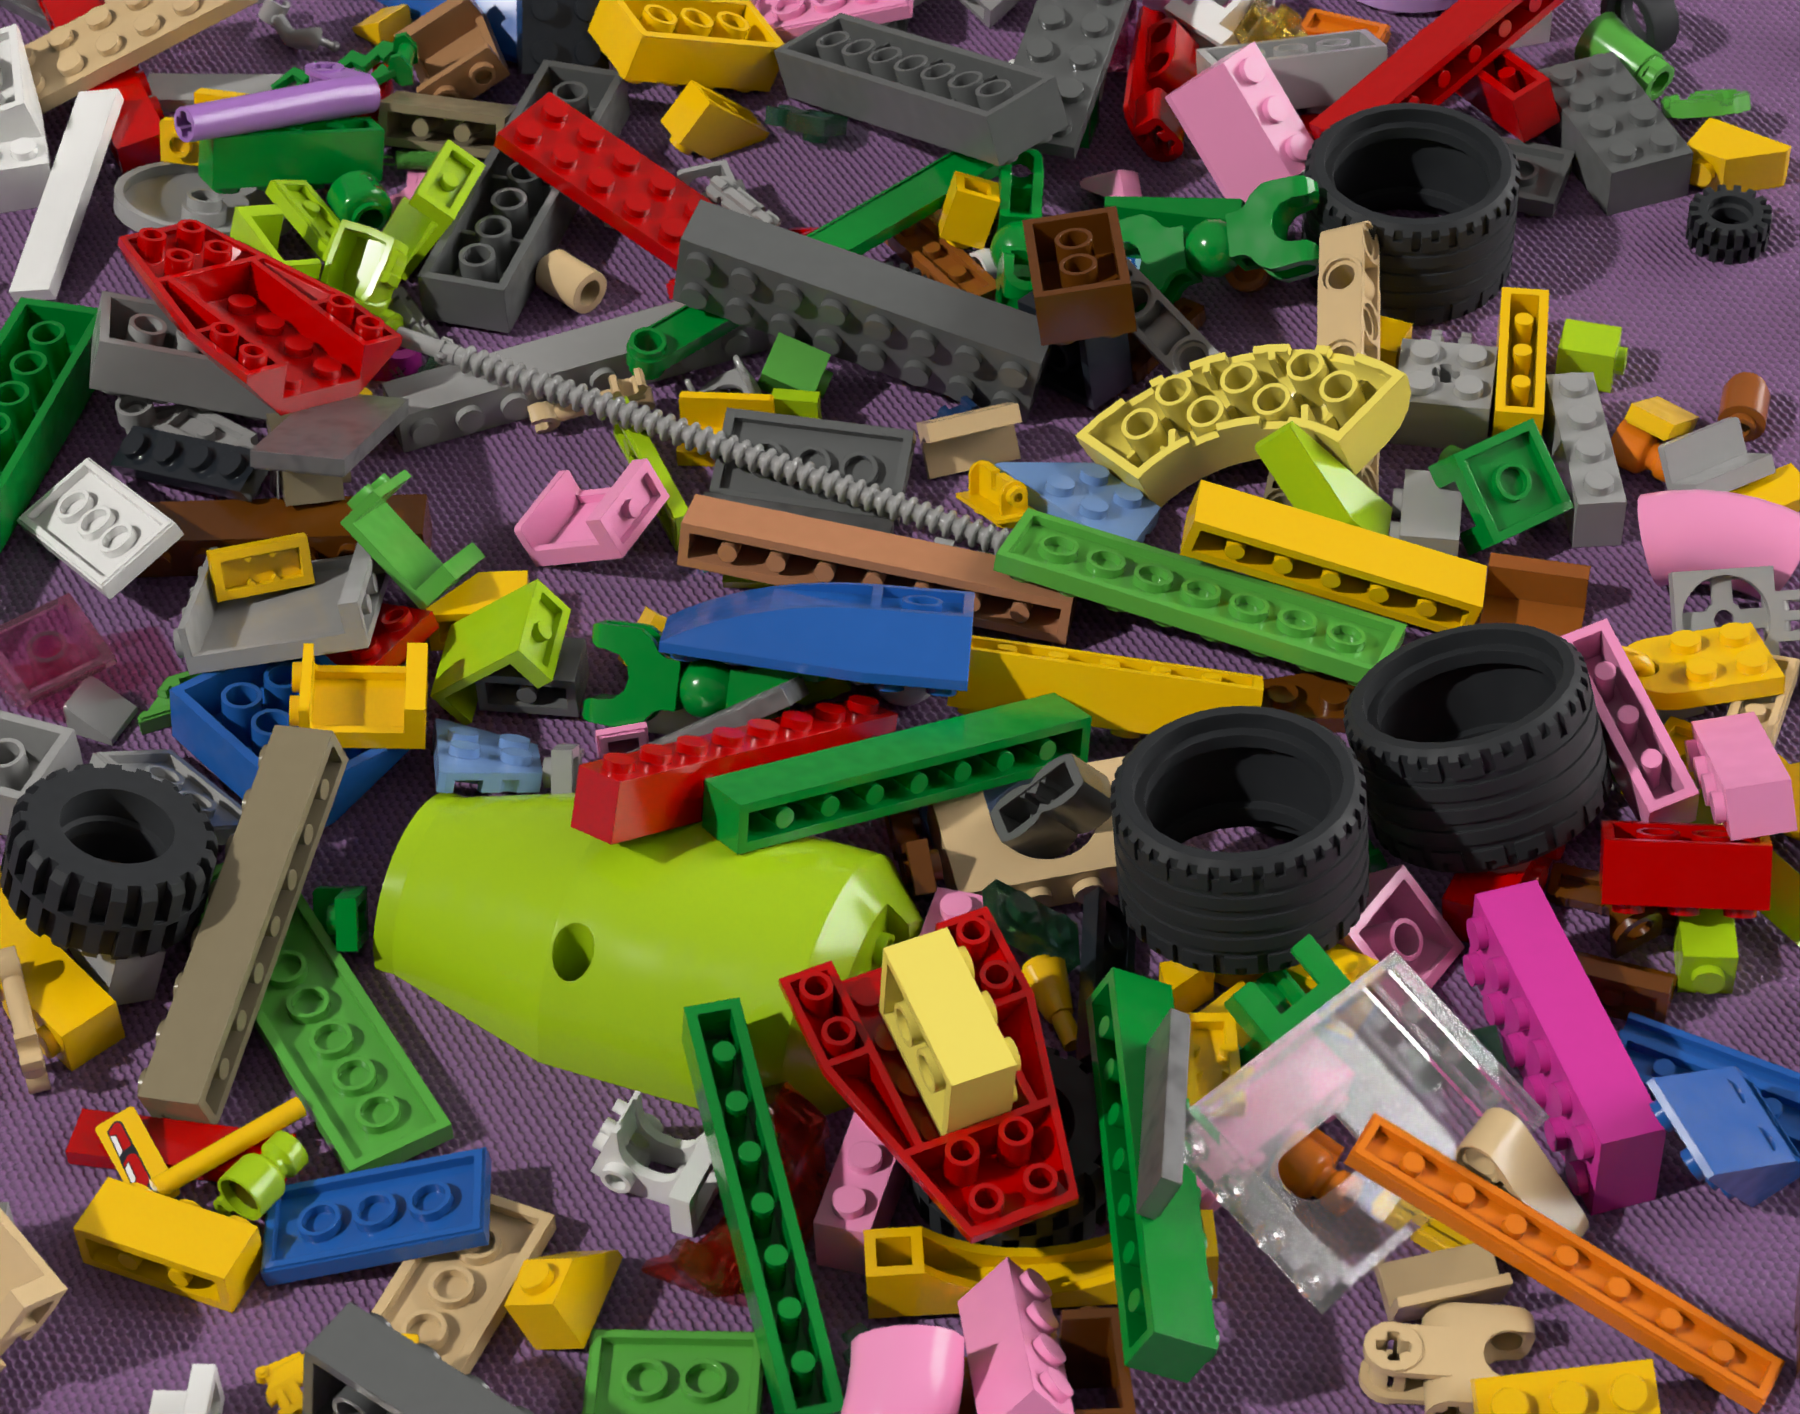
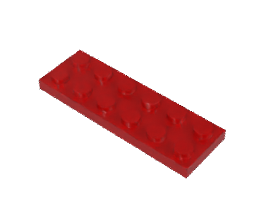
M550 91L496 135L494 147L674 270H677L681 237L700 199L715 204Z

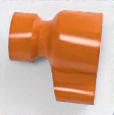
M1624 419L1611 438L1618 467L1636 474L1644 470H1650L1655 479L1666 483L1658 453V447L1661 445L1660 439L1631 425Z
M1318 1128L1313 1129L1308 1136L1303 1132H1297L1292 1135L1274 1157L1268 1173L1271 1180L1295 1197L1308 1199L1315 1196L1318 1198L1320 1208L1336 1219L1341 1218L1350 1210L1363 1188V1181L1347 1170L1337 1171L1335 1169L1345 1147Z

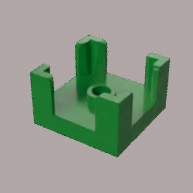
M1533 418L1428 467L1438 488H1442L1454 481L1456 482L1476 525L1460 533V538L1469 556L1574 508Z
M1310 933L1290 949L1292 955L1317 983V986L1306 994L1286 969L1265 973L1255 982H1248L1224 1002L1228 1012L1252 1039L1243 1048L1238 1044L1242 1077L1306 1027L1353 986Z

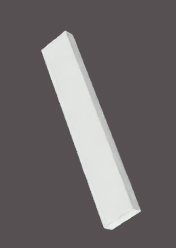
M118 88L78 92L9 289V293L15 302H18L21 297L38 300H56L124 101Z

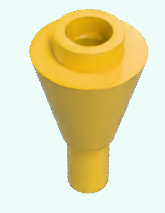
M1047 954L1035 956L1022 966V972L1034 993L1037 1009L1049 1023L1053 1024L1064 1050H1076L1077 1024L1072 1015L1073 1005L1066 961L1063 958L1051 957Z

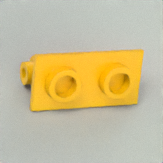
M979 460L971 465L968 474V491L956 493L957 499L971 507L975 513L986 517L999 528H1014L1027 508L1035 510L1028 505L1027 487L1008 474L1000 473V469L987 460Z

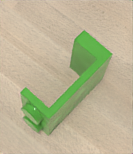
M406 469L391 479L384 473L371 485L367 484L347 502L352 511L340 524L419 609L425 610L453 588L486 556L471 542L443 564L386 503L412 476Z

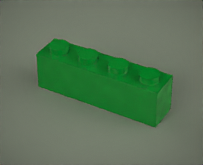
M348 117L199 141L198 176L213 191L221 194H235L240 192V188L251 187L266 191L270 180H306L314 190L323 189L325 184L336 181L341 175L358 170L369 172L379 181H382L385 130L371 117Z

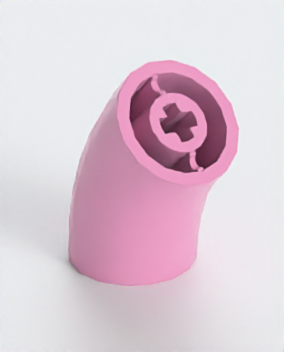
M1702 489L1667 490L1640 494L1638 498L1637 511L1642 546L1651 576L1659 587L1669 586L1668 573L1773 566L1775 591H1781L1800 562V513L1788 507L1757 497ZM1741 579L1731 580L1733 590L1761 600V595L1749 583ZM1703 581L1700 584L1710 585V581Z
M919 1324L894 1325L876 1328L859 1334L851 1341V1364L848 1386L840 1414H959L964 1379V1337L954 1330Z

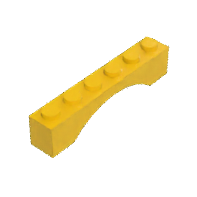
M1213 1209L1200 1210L1203 1232L1207 1236L1206 1259L1209 1279L1213 1284L1212 1299L1217 1298L1219 1253ZM922 1226L863 1230L869 1319L959 1314L957 1301L1007 1257L1024 1271L1031 1268L1045 1279L1052 1291L1050 1296L1052 1308L1118 1304L1110 1234L1065 1245L1039 1248H1005L970 1244L966 1241L944 1236Z

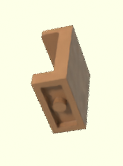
M446 0L396 33L407 32L418 45L419 62L413 64L420 83L416 88L417 93L472 100L511 75L490 22L474 0Z

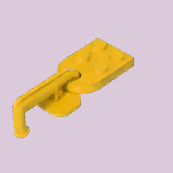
M1732 622L1721 627L1696 631L1679 630L1670 635L1645 638L1627 647L1622 646L1654 708L1658 710L1696 708L1781 695L1785 691V675L1751 622Z

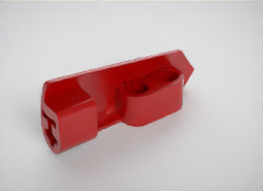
M1142 6L1139 8L1123 104L1124 115L1130 132L1143 151L1153 160L1170 162L1180 157L1184 150L1185 131L1166 101L1165 96L1197 75L1195 49H1200L1197 41L1173 17L1166 18L1164 12Z

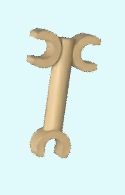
M639 367L634 368V375L627 379H618L615 374L610 375L608 378L610 389L600 391L601 395L610 392L613 395V399L627 395L629 401L635 400L638 405H648L650 410L656 406L652 389L646 385L643 370ZM543 401L527 406L531 424L535 426L537 434L559 427L560 422L586 415L584 408L575 412L572 409V404L563 408L560 406V403L555 404Z
M15 945L0 949V979L14 1032L13 1038L18 1051L21 1070L31 1095L52 1088L31 1011L20 959Z

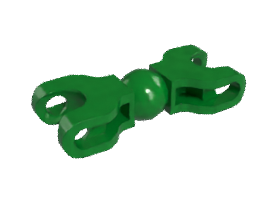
M1031 148L1019 154L1018 159L1013 163L1000 166L999 193L1001 203L992 224L990 254L994 266L997 268L995 302L1018 309L1017 300L1033 291L1022 220L1042 217L1043 157L1038 150ZM1018 164L1027 166L1032 174L1027 177L1014 176L1012 174V166Z
M1303 175L1289 176L1261 183L1250 194L1245 205L1240 210L1225 214L1226 222L1220 219H1206L1195 225L1191 231H1188L1183 225L1172 228L1164 227L1156 219L1144 214L1119 220L1126 257L1141 256L1139 270L1172 304L1180 299L1183 291L1189 286L1203 282L1202 275L1206 277H1223L1234 271L1237 265L1245 271L1253 269L1265 270L1273 278L1285 283L1319 274V246L1307 239L1287 241L1288 228L1294 219L1315 209L1319 203L1318 183ZM1147 302L1138 305L1134 311L1139 312L1142 310Z
M605 620L593 624L592 642L598 648L619 654L627 665L629 679L624 691L620 694H599L585 699L582 717L588 722L616 727L650 721L657 717L662 710L675 712L684 708L692 716L704 719L795 677H803L804 682L815 683L824 681L828 677L747 665L733 668L731 665L721 661L700 659L693 662L674 660L670 657V654L658 652L662 632L655 626L644 623ZM788 706L761 719L769 720L781 717L782 712L790 711V707Z

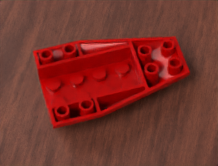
M184 219L174 225L160 228H143L137 233L118 237V246L131 269L174 326L211 362L280 416L358 396L402 344V335L385 324L381 318L373 315L358 304L353 297L197 220Z
M987 906L936 923L935 931L948 927L957 947H966L973 962L975 971L974 981L979 991H987L990 994L997 1011V1026L1003 1038L1011 1037L1018 1049L1021 1059V1070L1016 1071L1015 1077L1018 1098L1017 1101L1012 1103L1011 1111L946 1135L939 1136L879 1013L882 967L841 981L832 961H828L779 979V987L823 1076L970 1244L1079 1203V1195L1035 996Z

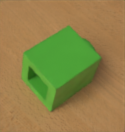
M779 332L757 384L761 390L771 394L773 388L820 392V398L823 399L833 372L825 369L831 354Z

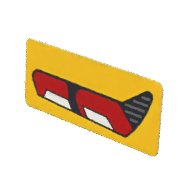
M129 1106L95 1128L122 1181L128 1184L133 1182L140 1183L152 1190L149 1180L167 1170L168 1167L136 1109L133 1106ZM180 1189L167 1196L171 1198L179 1196Z

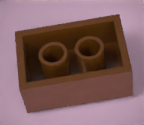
M1116 206L1022 220L1041 346L1052 344L1068 345L1078 340L1098 337L1115 338L1124 333L1137 332L1132 287Z

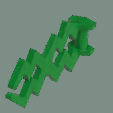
M407 32L396 34L393 43L382 40L367 55L351 50L338 63L343 64L344 67L356 68L354 70L367 73L378 62L382 61L383 63L370 74L375 78L378 85L393 79L397 84L404 87L412 85L414 82L412 65L419 62L418 45ZM292 67L275 81L271 88L272 90L284 88L294 81H297L295 85L309 83V75L305 74V71Z

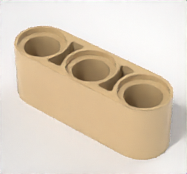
M1492 1107L1487 1109L1455 1150L1456 1162L1582 1238L1589 1228V1221L1525 1124L1516 1115L1503 1108Z

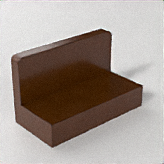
M1574 951L1608 1017L1627 1021L1629 1013L1633 1012L1660 1023H1666L1677 985V975Z

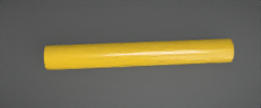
M296 1096L151 1178L149 1183L155 1193L167 1196L267 1139L276 1131L282 1130L307 1115L302 1102Z

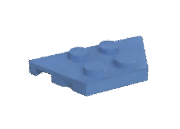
M999 462L995 464V467L1000 469V473L1008 474L1027 487L1028 505L1037 511L1141 543L1144 542L1145 535L1150 534L1158 523L1161 507L1143 496L1139 489L1128 486L1110 474L1109 470L1102 465L1081 462Z
M435 718L432 743L436 792L453 793L455 781L478 784L477 790L481 793L540 792L543 772L538 744L530 743V739L522 735H500Z

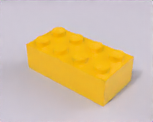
M600 0L588 28V32L599 45L600 50L617 69L620 77L633 84L654 82L677 87L679 85H687L690 80H693L710 90L716 87L735 89L744 93H748L751 90L769 92L779 71L774 50L784 45L780 37L750 0Z

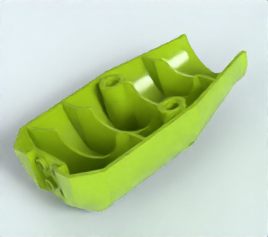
M439 793L422 805L408 824L390 861L379 897L373 936V957L376 970L396 975L539 1063L697 1109L699 1108L682 1044L684 1007L740 997L771 1121L776 1132H782L850 1107L823 1076L779 987V979L828 961H832L841 981L882 967L883 948L918 937L924 924V920L901 876L888 856L813 835L737 855L702 828V821L610 845L571 827L575 793L466 797L455 793Z

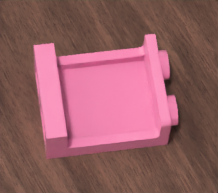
M647 458L632 460L614 485L607 488L582 490L570 471L562 470L557 472L515 525L514 532L536 567L624 558L670 496Z

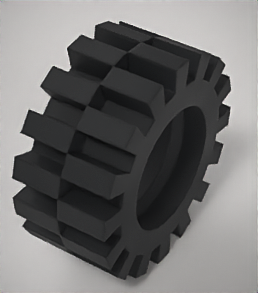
M1726 184L1718 185L1716 192L1711 187L1705 188L1703 195L1697 193L1689 205L1686 227L1688 246L1690 249L1696 248L1695 254L1700 257L1709 254L1708 261L1716 263L1718 258H1724V264L1732 265L1733 259L1736 258L1740 264L1747 263L1748 256L1755 260L1760 257V251L1765 252L1769 241L1772 207L1771 205H1766L1767 199L1763 195L1755 198L1756 191L1750 188L1746 193L1741 192L1742 186L1734 185L1733 190H1727Z

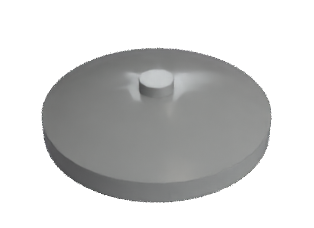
M156 162L132 169L117 180L114 186L113 209L118 219L136 232L143 228H160L177 224L184 219H192L230 236L235 207L270 205L274 203L265 194V191L258 190L256 187L240 188V192L235 194L217 193L198 176V166ZM285 216L280 237L286 234L292 227V224Z

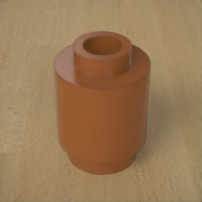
M1741 372L1731 377L1722 389L1717 422L1728 417H1738L1745 442L1756 440L1764 433L1766 428L1770 391L1763 378L1751 372Z

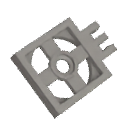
M1773 566L1668 573L1672 633L1679 630L1696 631L1716 628L1714 623L1715 615L1719 611L1725 610L1732 615L1733 622H1751L1755 629L1763 628V642L1773 655L1780 656L1779 642L1800 641V629L1791 631V621H1800V610H1790L1789 601L1800 602V589L1775 591ZM1741 579L1753 586L1761 595L1762 608L1740 609L1737 604L1733 603L1731 580ZM1703 581H1710L1711 604L1705 611L1683 613L1685 602L1690 593Z

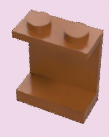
M1491 552L1487 571L1486 592L1479 624H1522L1551 632L1557 636H1563L1582 628L1591 566Z

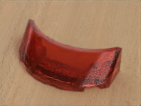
M785 1081L763 1087L805 1248L814 1234L813 1222L831 1173L825 1170L824 1141L831 1137L827 1117L792 1085ZM725 1215L697 1243L688 1238L677 1240L668 1255L647 1259L641 1268L645 1274L708 1299L727 1298L745 1293Z

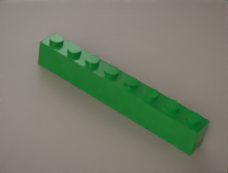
M1050 693L704 779L702 828L738 855L1034 778L1046 764L1064 754L1072 753L1088 763L1092 716L1056 693Z
M1112 967L1086 1000V1011L1124 1366L1189 1383L1198 1371L1214 1358L1218 1350L1220 1337L1218 1329L1215 1328L1213 1314V1284L1209 1279L1207 1267V1236L1203 1232L1201 1220V1190L1197 1186L1195 1173V1144L1191 1141L1188 1118L1190 1102L1188 1097L1186 1102L1182 1186L1156 1220L1136 1214L1146 1046L1171 1008L1175 1009L1172 985Z
M740 997L684 1007L682 1044L774 1413L840 1414L844 1398Z

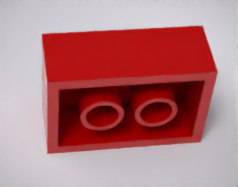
M1602 820L1599 873L1601 904L1612 905V911L1621 914H1641L1645 912V906L1667 907V913L1676 916H1698L1701 914V908L1723 909V915L1730 918H1755L1757 911H1770L1773 854L1770 836L1766 835L1731 841L1723 824Z

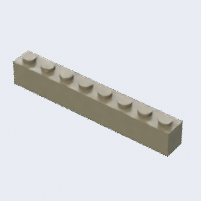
M274 725L268 744H265L260 751L258 759L259 769L251 789H248L244 794L242 814L236 831L229 836L226 842L225 860L218 879H215L209 888L208 906L201 925H198L193 931L191 952L184 971L179 973L175 980L173 988L174 998L166 1019L162 1020L157 1028L156 1047L148 1067L141 1072L138 1080L137 1097L151 1117L219 1124L349 760L332 730Z

